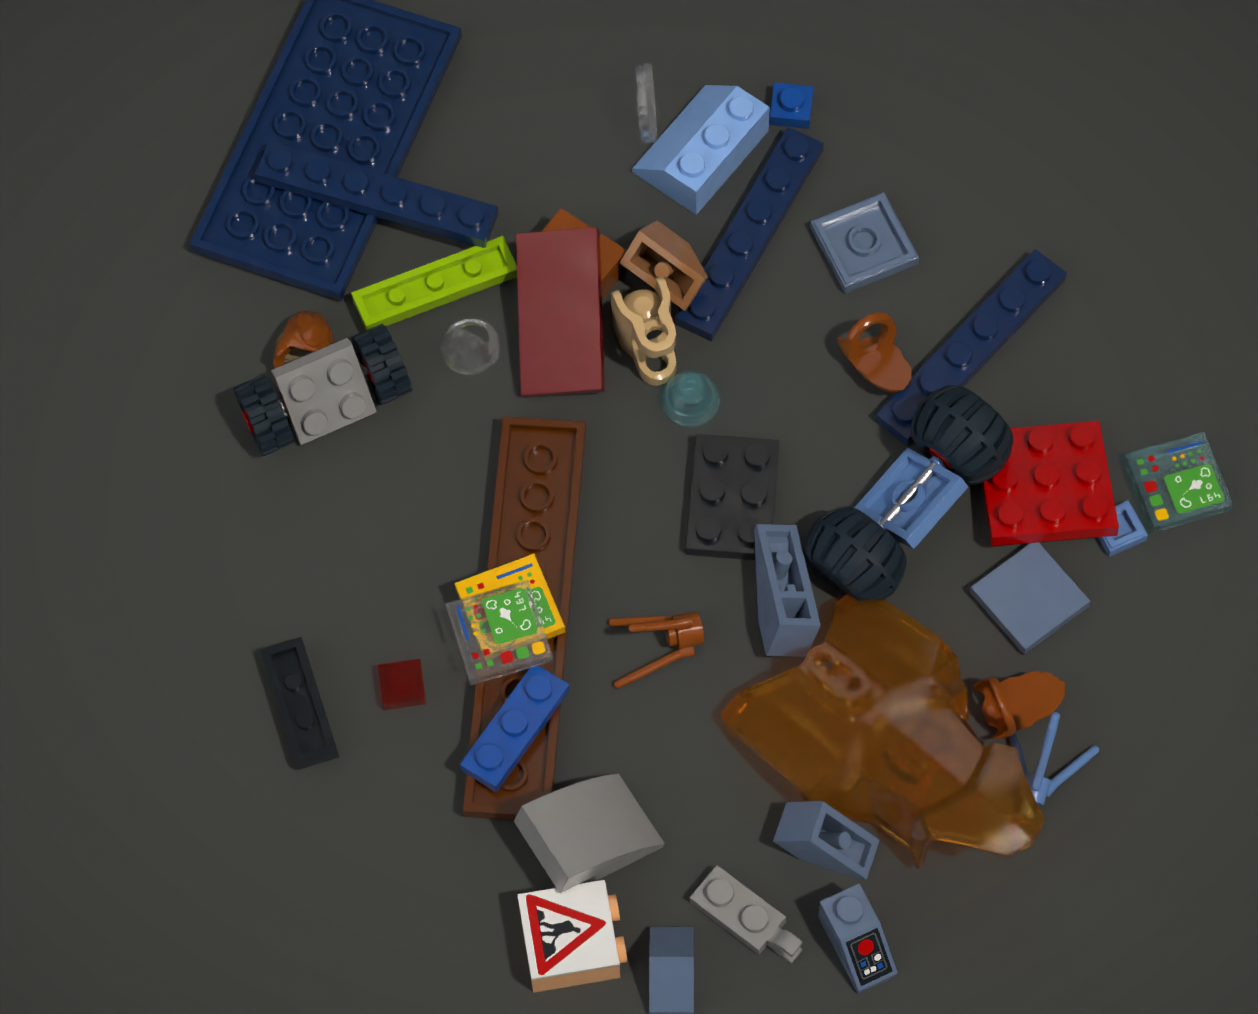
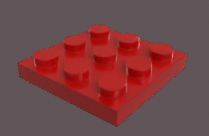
M1100 421L1010 428L1013 434V446L1005 466L991 479L981 483L991 546L1117 536L1119 524Z

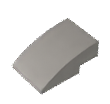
M619 773L581 781L522 805L514 820L517 828L559 893L588 879L591 882L597 881L663 848L665 845Z

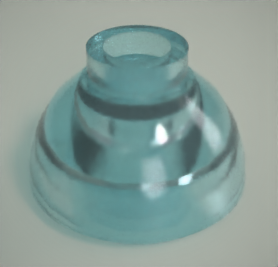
M684 371L675 375L666 384L662 395V406L666 415L675 423L688 427L699 426L711 420L716 414L720 403L718 389L714 382L705 374L697 371Z

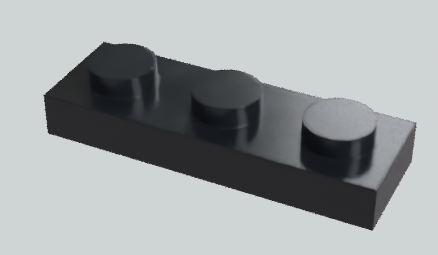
M302 637L260 649L297 769H304L339 758Z

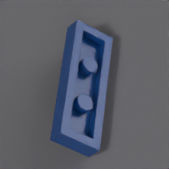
M533 663L460 763L461 771L497 793L570 691V685L536 663Z

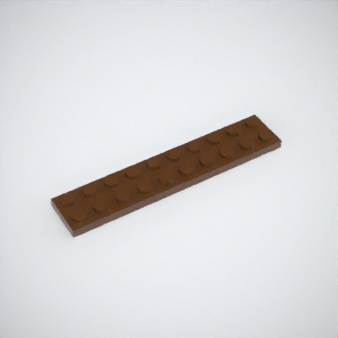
M503 416L487 571L535 554L564 623L565 633L541 641L545 647V652L534 654L532 645L527 647L530 654L529 657L519 659L516 651L512 652L514 658L512 662L503 664L501 658L498 657L493 659L494 665L489 667L479 648L478 663L482 664V669L477 670L469 751L533 663L541 666L561 680L564 678L586 436L585 421ZM561 704L497 793L466 774L463 804L464 817L515 820L522 805L553 792Z

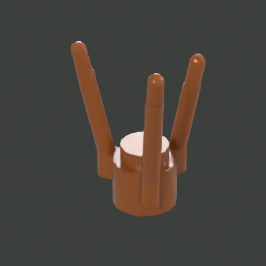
M695 611L667 616L609 619L608 624L610 626H628L630 632L664 630L668 646L677 647L676 651L616 680L613 686L619 689L681 658L695 656L693 646L704 644V632L699 613Z

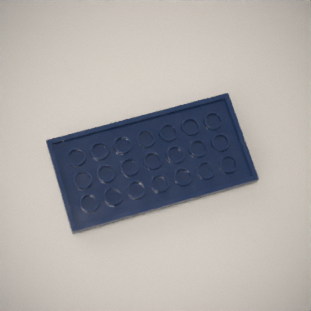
M306 0L190 241L191 251L342 301L379 217L256 182L255 172L266 146L270 140L398 177L462 37L461 28L374 0Z

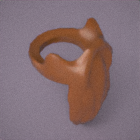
M302 310L291 316L284 328L283 337L275 346L274 368L284 365L285 356L294 350L295 347L315 352L334 344L333 331L326 318L321 316L319 312H311L310 310Z
M876 312L860 319L850 329L846 338L841 339L837 337V342L854 368L868 382L886 392H903L912 380L911 366L904 359L902 351L893 344L897 331L893 318L887 313ZM881 323L879 335L866 337L858 341L866 328L873 324Z
M1032 671L1021 676L1008 677L1001 682L998 681L996 676H990L977 682L973 688L976 691L982 692L985 696L982 712L987 724L998 730L993 736L994 739H1003L1014 735L1018 730L1031 727L1036 722L1051 715L1062 703L1066 684L1052 673Z

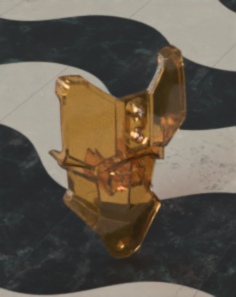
M848 594L835 603L832 623L825 642L810 649L803 663L797 668L793 667L771 679L742 689L721 712L720 716L724 728L736 740L738 738L742 740L756 754L785 776L799 792L804 802L824 801L850 820L874 823L880 830L910 850L911 858L917 869L925 863L930 841L965 845L1008 858L1031 846L1037 839L1045 822V817L1024 775L1017 748L997 743H991L986 746L970 726L968 689L962 681L958 656L938 635L882 598L863 601L856 600ZM823 662H829L833 670L830 672L828 667H819L818 665ZM852 687H860L857 691H849Z

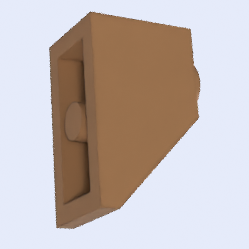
M658 220L639 230L620 261L621 265L654 289L655 278L663 276L669 288L671 301L684 311L689 308L708 277L691 245Z

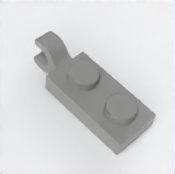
M716 865L690 897L691 905L758 955L768 946L784 960L792 964L803 951L800 948L803 942L789 931L781 929L786 923V916L718 865Z

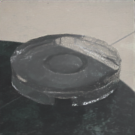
M651 62L637 63L635 65V80H637L638 87L636 97L640 141L643 144L657 143Z

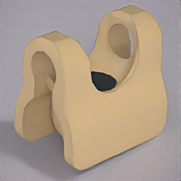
M663 276L655 278L656 293L650 290H637L628 294L623 299L619 290L611 292L612 324L621 348L633 358L641 379L652 386H659L670 382L675 377L677 371L674 352L676 329L671 317L670 292ZM649 357H661L668 366L662 371L654 372L647 367V359Z

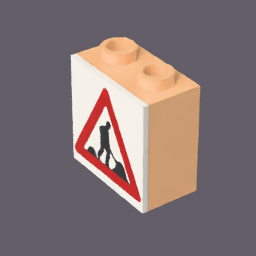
M605 880L578 884L562 893H559L557 888L517 894L533 993L621 978L620 963L627 962L624 937H615L612 921L620 920L616 894H607Z

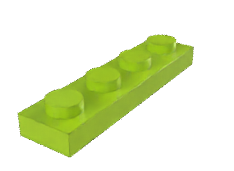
M504 236L488 241L485 248L474 246L351 292L352 300L365 330L380 324L389 326L516 278L517 265Z

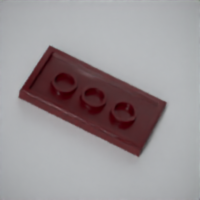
M597 227L517 233L521 396L528 398L605 392L600 230Z

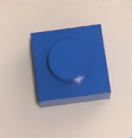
M774 82L769 125L809 129L814 86Z

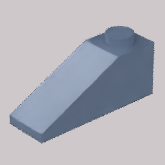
M756 524L754 537L758 623L766 656L807 657L821 624L797 525Z

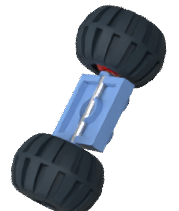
M948 385L933 391L920 402L913 415L910 432L915 445L924 456L907 447L854 508L842 506L828 511L815 521L809 531L803 549L807 564L820 578L853 604L860 607H870L883 602L891 596L901 583L907 565L906 555L896 540L914 550L968 488L967 485H977L988 481L1005 466L1013 446V434L1009 425L991 405L965 387Z

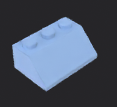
M705 85L632 168V173L697 215L769 131L770 107L738 86Z

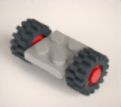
M383 324L352 336V343L348 338H345L271 370L281 396L279 400L265 374L233 387L245 423L262 456H266L294 443L293 434L285 416L289 417L296 438L300 445H303L377 413L366 381L369 382L370 388L380 405L413 391L410 378L407 375V369L402 362L401 354H399L390 332L387 331L386 326Z

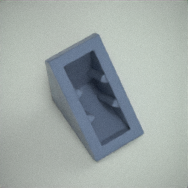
M650 927L649 1014H694V927Z

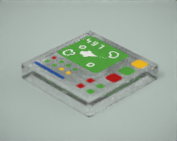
M528 580L446 603V610L470 686L553 661V655Z

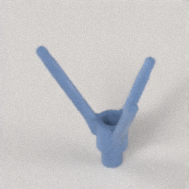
M1053 712L1034 774L1027 771L1017 733L1009 736L1018 772L1019 788H1021L1019 799L1022 800L1018 816L1026 820L1034 821L1038 807L1044 806L1046 797H1050L1059 785L1099 752L1098 746L1094 745L1051 780L1045 778L1044 773L1060 719L1058 712Z

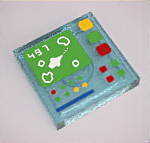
M1205 432L1125 454L1124 462L1152 533L1232 510L1234 504Z

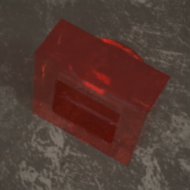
M420 659L378 665L384 710L426 704Z

